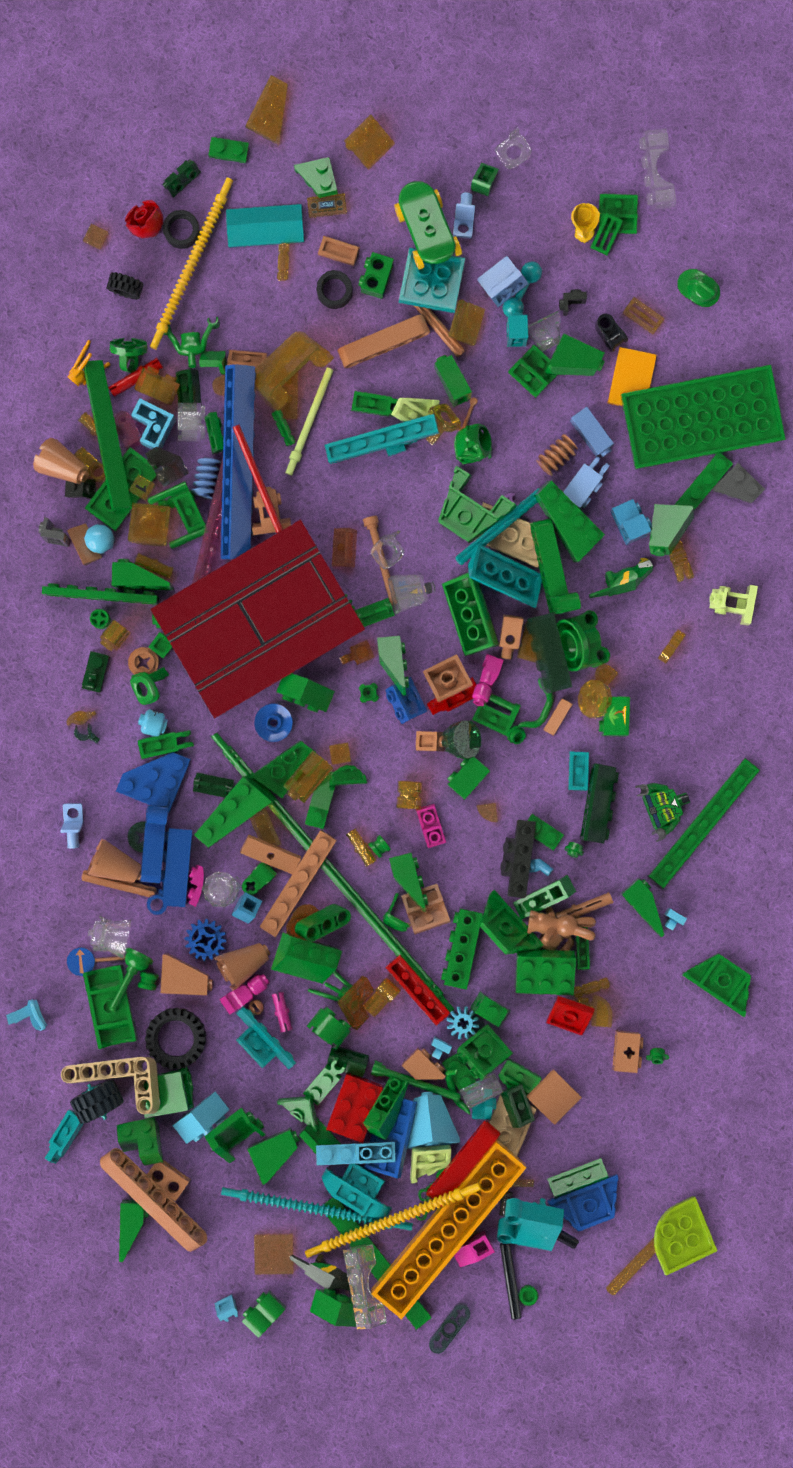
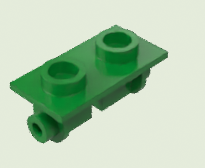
M389 598L354 610L364 627L395 616Z

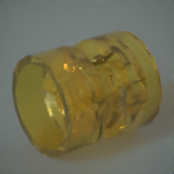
M398 781L397 792L400 793V796L397 797L396 808L421 809L422 799L419 795L422 793L423 782Z

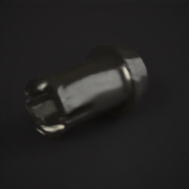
M507 1191L500 1199V1216L505 1217L506 1201L514 1198L511 1191Z

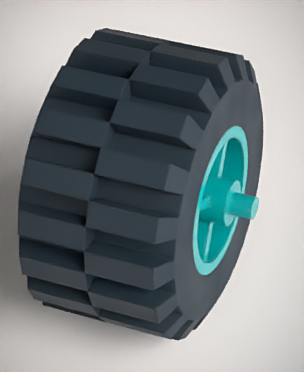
M107 1080L96 1086H91L89 1083L87 1091L74 1097L70 1104L80 1124H85L99 1117H103L104 1120L107 1119L106 1114L119 1107L124 1102V1099L115 1081Z

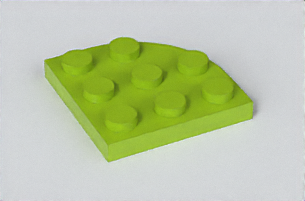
M695 1196L671 1206L664 1212L657 1223L654 1234V1247L665 1275H669L717 1252Z

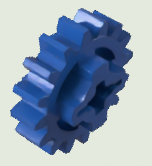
M206 918L205 923H202L200 919L198 920V925L191 924L193 930L187 929L186 931L190 935L184 938V940L189 941L185 947H191L189 954L195 952L196 959L202 956L203 961H205L207 956H209L213 960L214 953L218 956L220 955L218 950L225 949L222 943L227 942V940L223 939L222 936L226 932H220L222 925L216 927L215 920L210 924L209 919ZM206 927L212 928L215 933L207 931ZM198 929L199 935L197 939L193 940L194 933ZM204 934L206 937H214L208 941V945L205 942L198 943ZM218 939L217 947L213 950L212 944L214 940ZM196 947L204 948L205 952L199 951Z

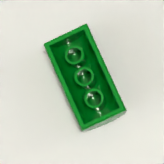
M469 573L442 583L464 656L498 646L499 642L480 583L469 578Z

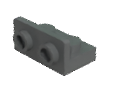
M44 517V521L40 522L39 533H41L40 536L44 541L50 544L69 547L70 539L66 533H63L62 529L54 528V524L50 519Z

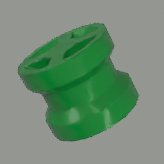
M96 609L90 615V622L98 629H105L110 625L111 618L106 611Z
M378 835L374 842L368 843L379 859L383 856L384 852L391 850L381 835Z
M140 971L141 980L138 982L137 987L156 990V980L159 979V975Z

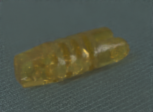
M679 540L669 557L677 580L681 582L684 580V573L688 579H692L694 574L687 559L684 545Z

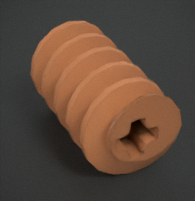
M565 434L561 436L562 440L557 439L555 441L556 445H550V450L546 449L544 451L545 456L540 454L538 456L539 461L536 459L542 470L550 476H553L551 469L558 471L557 464L564 466L563 459L570 461L568 454L575 456L574 449L578 450L575 443Z

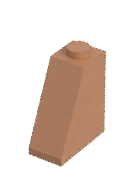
M169 953L162 955L161 993L208 995L209 991H212L213 979H209L210 975Z

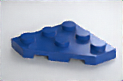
M172 752L122 774L116 792L151 806L168 807V813H170L191 759Z

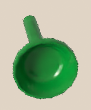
M130 948L125 950V963L128 965L127 973L109 1007L113 1012L117 1010L133 976L137 975L138 971L146 970L154 962L148 956Z

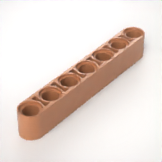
M114 1148L101 1157L100 1165L102 1169L182 1247L191 1252L207 1242L205 1231L122 1150Z

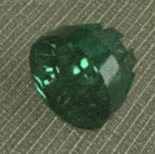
M457 721L450 725L442 734L444 736V740L441 741L442 746L446 748L445 751L454 757L469 759L474 757L480 750L481 734L477 725L472 721Z

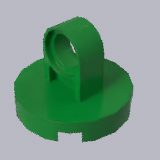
M118 338L110 341L109 351L119 355V366L122 371L132 373L137 369L138 356L146 354L148 347L147 342L142 339L131 338V341H124V338ZM129 359H130V365H129V367L127 368V363H128V361H129Z

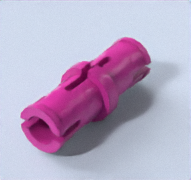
M284 992L278 993L280 1001H278L276 993L272 994L276 1009L274 1013L278 1017L280 1032H286L284 1023H286L288 1031L292 1030L288 1015L290 1011L286 1007Z

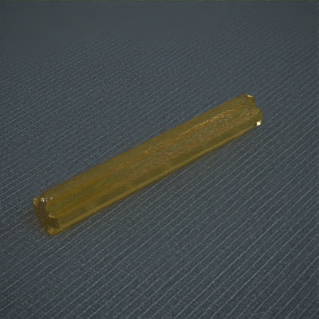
M654 1238L606 1286V1290L611 1295H615L656 1253Z

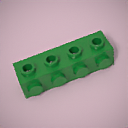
M459 908V912L455 911L453 923H456L455 931L451 930L449 942H452L451 950L447 949L445 957L448 965L447 969L443 968L441 980H444V985L467 990L483 913Z

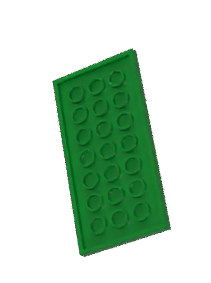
M771 365L620 395L635 470L786 440Z

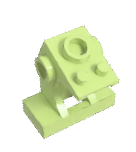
M749 585L746 594L730 592V587L719 586V589L712 590L709 598V608L715 609L717 614L726 615V612L742 615L740 624L748 626L752 621L758 586ZM726 597L737 598L736 608L726 606Z

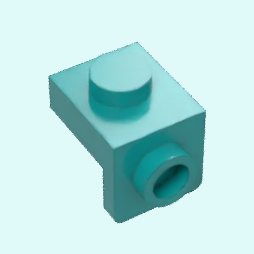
M485 1090L483 1101H472V1119L491 1120L492 1110H496V1098H493V1090Z

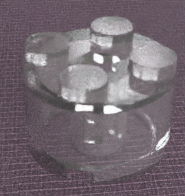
M178 403V441L201 442V439H205V424H201V420H205V405H201V403Z

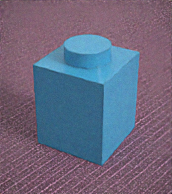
M245 892L238 899L232 916L249 924L255 918L262 901Z

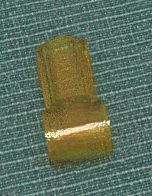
M84 447L78 449L74 455L88 468L89 476L96 482L105 481L103 464ZM98 468H102V475L99 477H95L94 471Z
M387 977L375 989L376 991L362 1005L374 1017L401 991Z

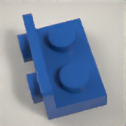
M411 677L408 678L409 688H406L405 696L402 695L395 684L385 690L386 697L392 704L395 716L400 720L401 724L427 712Z

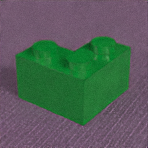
M291 673L281 679L276 692L283 695L282 699L291 703L295 700L294 703L302 707L308 705V710L318 713L319 710L327 712L335 691Z
M155 1117L116 1125L118 1143L123 1152L138 1149L139 1157L144 1166L163 1162L160 1128Z
M316 1289L310 1308L311 1313L334 1326L363 1327L369 1304L362 1301V1297L358 1295L348 1297L343 1294H337L335 1289Z

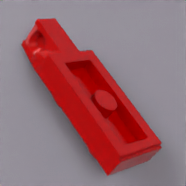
M473 677L470 678L473 686L440 702L436 698L428 702L427 706L432 715L440 711L449 712L472 700V695L477 685Z

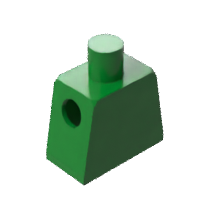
M481 991L470 1006L476 1014L497 1027L503 1025L511 1011Z

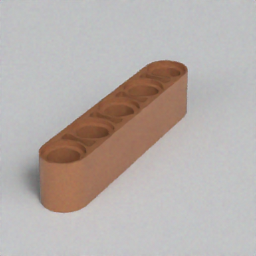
M420 314L344 345L337 352L344 368H350L427 336L430 330L423 314Z

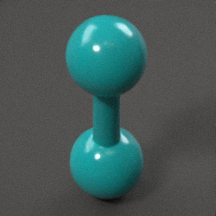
M530 261L523 265L521 274L528 282V285L517 292L515 297H511L503 303L502 309L506 317L515 312L523 313L524 305L521 300L530 283L539 281L542 276V268L537 262Z

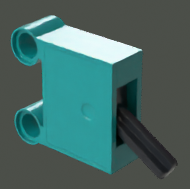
M511 1198L506 1201L505 1217L498 1220L497 1240L499 1242L552 1251L556 1240L572 1249H575L579 1244L578 1239L562 1230L564 1209L546 1206L545 1198H541L539 1204L536 1202H524L517 1198Z

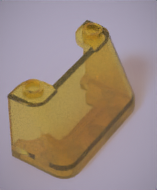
M301 331L294 332L255 368L256 380L254 391L269 408L279 411L288 401V393L282 386L309 360L315 366L324 367L334 357L306 333Z

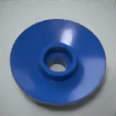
M279 704L263 706L257 712L254 720L257 734L269 742H278L285 739L291 732L293 725L290 712ZM271 720H277V726L272 727L270 725Z

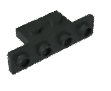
M517 820L515 838L506 837L503 844L504 854L500 869L502 876L510 877L507 893L510 897L526 898L536 822Z

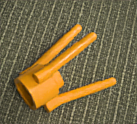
M90 340L86 342L73 368L69 371L70 374L67 376L78 387L81 384H87L85 373L82 369L91 358L92 353L87 355L80 366L79 364L91 343ZM109 362L104 365V370L110 366Z

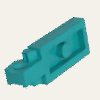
M73 1110L67 1111L48 1142L50 1150L45 1159L50 1163L56 1164L66 1154L83 1126Z

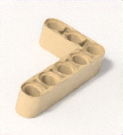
M135 1057L69 1065L61 1071V1078L66 1083H83L134 1076L136 1108L141 1114H154L160 1107L156 1061L151 1057ZM144 1061L147 1062V1069L145 1071L142 1067ZM126 1063L129 1065V1070L127 1073L124 1070V1066ZM107 1066H110L111 1072L109 1075L106 1072ZM90 1068L93 1070L91 1077L88 1074ZM72 1070H74L75 1076L73 1079L71 1078ZM146 1080L149 1083V1088L147 1090H145L144 1083ZM147 1101L151 1104L149 1110L145 1106Z

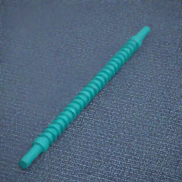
M222 1187L221 1195L240 1198V1201L244 1202L249 1200L250 1203L255 1201V1204L257 1202H260L261 1205L266 1203V1206L268 1204H271L272 1207L277 1205V1208L282 1206V1209L288 1207V1210L293 1208V1211L298 1209L299 1212L304 1210V1213L307 1211L310 1214L315 1212V1215L320 1213V1216L325 1214L326 1217L331 1215V1218L336 1216L337 1219L339 1217L342 1220L347 1218L348 1221L352 1219L353 1222L358 1220L359 1223L363 1221L364 1224L367 1222L374 1223L375 1220L379 1222L380 1218L384 1220V1217L372 1218L362 1216L356 1211L352 1212V1209L346 1211V1208L341 1210V1207L336 1209L335 1206L330 1208V1205L327 1207L324 1204L320 1206L319 1203L314 1205V1202L309 1204L308 1201L304 1203L303 1200H300L298 1202L297 1199L293 1201L292 1198L287 1200L286 1197L282 1199L281 1196L277 1198L276 1195L271 1197L270 1194L254 1193L253 1190L249 1192L248 1189H242L241 1191ZM401 1221L400 1224L396 1223L395 1226L391 1225L387 1229L394 1227L412 1231L413 1223Z

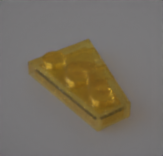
M271 75L245 128L279 145L288 84Z

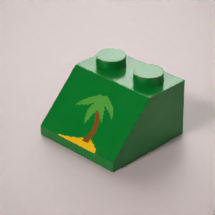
M604 697L603 701L599 703V713H602V720H599L598 731L602 732V736H629L630 697Z

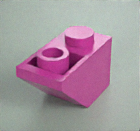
M482 1231L468 1239L454 1257L459 1266L463 1267L476 1263L495 1251L485 1231Z

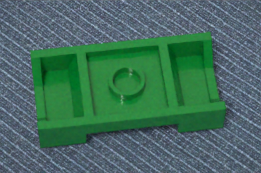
M123 964L84 972L83 977L98 1049L137 1041L138 1035L135 1021H133L127 990L117 1010L113 1012L109 1009L125 977Z

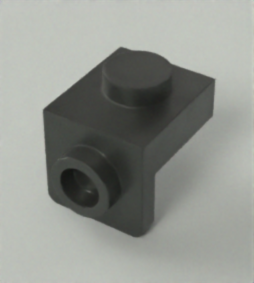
M574 289L569 293H563L562 299H559V310L563 311V316L568 315V305L585 304L587 292Z
M87 478L85 482L80 484L66 481L65 497L92 499L95 495V480Z

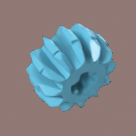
M466 1006L464 1007V1012H461L460 1007H457V1015L454 1011L450 1012L454 1019L447 1018L448 1022L453 1023L449 1024L447 1029L455 1028L451 1035L454 1036L459 1032L458 1039L462 1038V1033H465V1038L469 1039L467 1032L470 1031L474 1035L476 1032L472 1027L479 1028L478 1024L473 1023L479 1020L478 1016L472 1017L475 1013L473 1010L467 1014L468 1007ZM461 1018H464L465 1021L468 1020V1024L466 1023L464 1028L457 1024Z

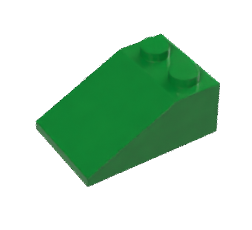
M117 559V562H112V586L116 589L174 591V586L170 582L129 562V559Z

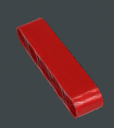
M485 1120L429 1187L426 1195L434 1200V1197L439 1198V1195L444 1196V1193L449 1194V1191L453 1192L454 1189L458 1188L498 1139L501 1132Z

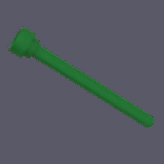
M375 1060L371 1072L372 1076L382 1077L384 1075L390 1078L394 1074L408 1080L409 1085L455 1101L461 1099L459 1093L387 1069L385 1065H382V1062Z

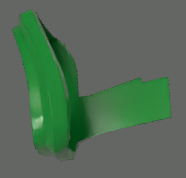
M165 667L150 674L140 672L131 676L130 684L142 705L151 704L159 699L160 693L155 682L169 676ZM140 682L147 687V696L142 695Z
M395 893L388 911L383 916V923L395 930L405 932L411 927V924L390 914L399 895Z

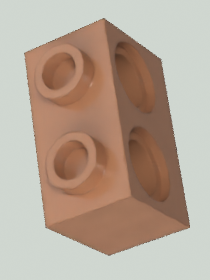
M165 1160L154 1164L147 1174L175 1202L191 1180ZM154 1171H161L163 1179H156ZM169 1183H178L179 1189L176 1191L172 1190Z

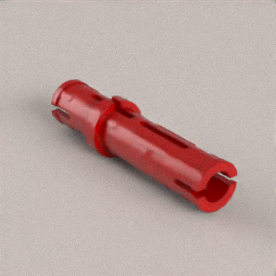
M156 357L144 366H138L139 369L113 385L108 386L112 395L116 397L143 379H149L150 375L162 369L163 366Z

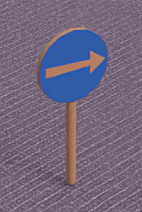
M79 947L69 953L67 966L71 973L83 976L84 972L93 970L95 962L125 960V956L95 958L90 950Z

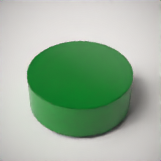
M525 1285L519 1290V1299L522 1304L531 1306L537 1302L538 1292L532 1285Z

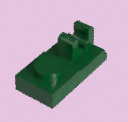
M90 651L82 689L101 693L110 658L109 655Z

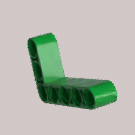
M551 519L531 522L530 529L549 612L551 614H561L580 609L581 602L578 593H568Z

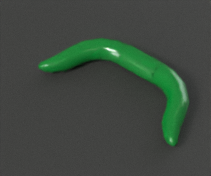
M541 678L538 679V683L546 694V703L540 717L536 721L521 722L518 727H540L550 713L554 696L551 689Z
M448 1069L445 1073L448 1090L457 1093L452 1075H456L458 1069ZM461 1099L459 1101L453 1100L464 1112L469 1115L471 1114L470 1109Z

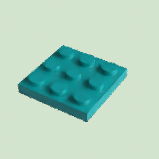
M409 248L399 303L455 313L465 258L452 256L449 260L440 264H430L423 261L424 268L418 270L412 253L416 249Z

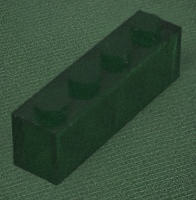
M554 612L527 619L526 628L532 637V651L537 656L536 667L541 672L542 679L540 683L542 689L546 693H552L571 688L572 683Z

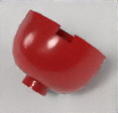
M145 200L142 202L144 205L140 207L134 206L125 217L126 227L134 236L141 239L157 236L164 222L163 214L157 203L153 200Z

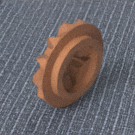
M137 648L129 656L128 666L134 675L140 672L150 674L158 669V656L150 648ZM139 656L144 660L150 658L147 662L149 669L144 666L138 667L141 663Z

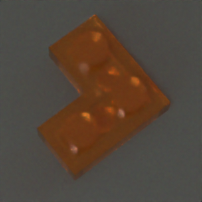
M361 976L338 1001V1005L350 1026L355 1030H358L369 1018L362 1004L374 992L368 978Z

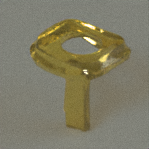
M438 404L429 409L428 414H435L440 433L426 437V440L431 445L435 444L444 431L452 432L461 428L460 419L447 404ZM441 412H446L451 422L445 421L441 416Z

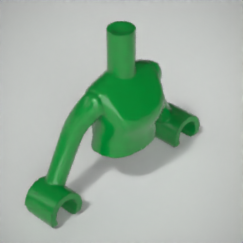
M216 317L215 323H211L210 318L207 319L208 326L201 342L199 332L181 334V347L177 338L172 333L171 326L168 325L169 329L163 335L169 337L179 355L188 356L189 368L196 367V355L205 351L212 329L219 328L220 321L218 317Z

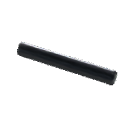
M500 1243L511 1319L516 1320L522 1316L510 1243Z

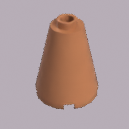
M49 438L40 446L39 449L42 451L39 455L36 454L33 466L35 471L76 484L87 480L89 476L88 468L59 440Z
M101 839L96 848L97 851L91 859L87 871L88 875L133 883L136 880H140L141 864L108 841Z
M260 943L218 955L214 959L218 961L216 964L226 982L230 981L231 986L229 987L234 991L269 960L268 955H270V952L265 944L262 946Z

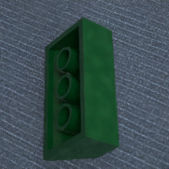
M597 763L591 766L580 840L604 844L605 840L609 838L610 829H607L608 821H611L613 810H610L611 802L615 801L616 791H613L614 783L618 782L619 777L616 767Z

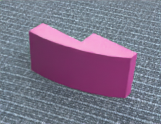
M431 804L416 809L427 847L431 848L446 843L435 805Z
M197 864L188 873V882L194 884L193 888L190 887L186 894V902L195 907L202 892L204 879L203 867Z

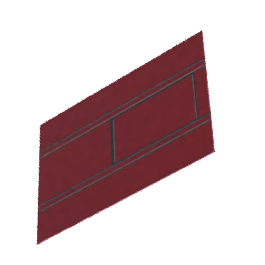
M301 519L150 609L214 719L365 630Z

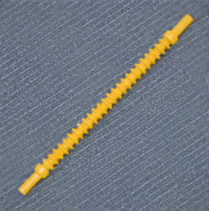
M226 178L220 193L216 195V202L212 203L214 207L210 208L211 212H208L209 216L206 217L205 226H202L203 231L199 232L200 236H197L198 240L195 241L194 250H191L192 255L188 256L189 260H186L187 265H184L183 274H180L181 279H178V284H175L176 289H173L174 294H171L170 303L166 304L168 308L164 309L165 313H162L163 318H160L161 322L156 326L157 331L150 344L152 349L157 350L163 334L167 333L168 325L171 324L170 320H173L172 315H175L174 310H177L176 306L180 305L178 301L182 300L183 291H186L185 286H188L187 281L191 280L189 277L193 276L194 267H197L196 262H199L198 257H201L200 253L204 252L205 243H208L207 238H210L209 233H212L211 229L215 228L213 224L217 223L216 219H219L218 214H221L220 209H223L222 205H225L227 202L226 196L233 183V180L230 178Z
M478 1182L463 1189L460 1187L456 1188L453 1192L449 1191V1194L444 1193V1196L439 1195V1198L434 1197V1200L429 1199V1202L424 1201V1204L419 1203V1206L414 1205V1208L409 1207V1210L404 1209V1212L394 1213V1216L390 1214L389 1218L385 1216L384 1220L380 1218L379 1222L375 1220L374 1224L370 1222L369 1226L365 1224L364 1228L360 1226L359 1229L355 1228L354 1231L350 1230L349 1233L340 1234V1237L330 1238V1241L328 1239L324 1240L320 1245L305 1250V1255L309 1258L321 1252H330L332 1248L335 1250L337 1246L340 1248L342 1245L345 1246L346 1243L350 1244L351 1240L355 1242L356 1238L360 1240L361 1237L365 1238L366 1235L370 1236L371 1233L375 1234L376 1231L380 1232L381 1229L385 1230L386 1227L390 1228L391 1225L395 1226L396 1223L400 1224L401 1221L405 1222L406 1219L409 1221L411 1217L414 1219L416 1215L419 1217L421 1213L424 1215L426 1211L429 1213L430 1209L434 1211L436 1207L439 1209L441 1205L444 1207L446 1203L450 1205L451 1201L455 1203L456 1200H463L464 1196L482 1190L481 1185Z

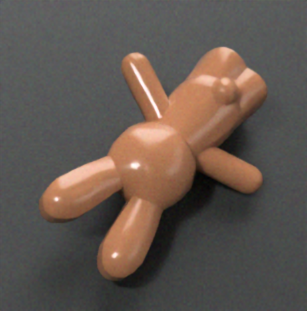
M551 906L545 908L546 914L533 910L530 911L527 933L539 932L545 934L543 936L544 942H549L555 932L563 937L576 935L587 940L595 939L593 931L582 928L594 927L596 920L593 917L574 918L570 915H562L557 918Z

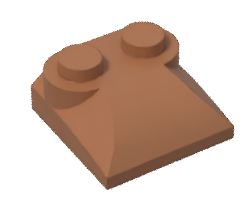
M457 654L423 671L438 702L473 686Z

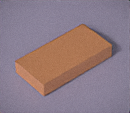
M323 236L318 255L354 266L360 247Z

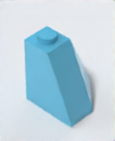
M423 1092L420 1097L414 1098L413 1101H417L407 1149L452 1145L460 1142V1137L441 1095H433V1092Z

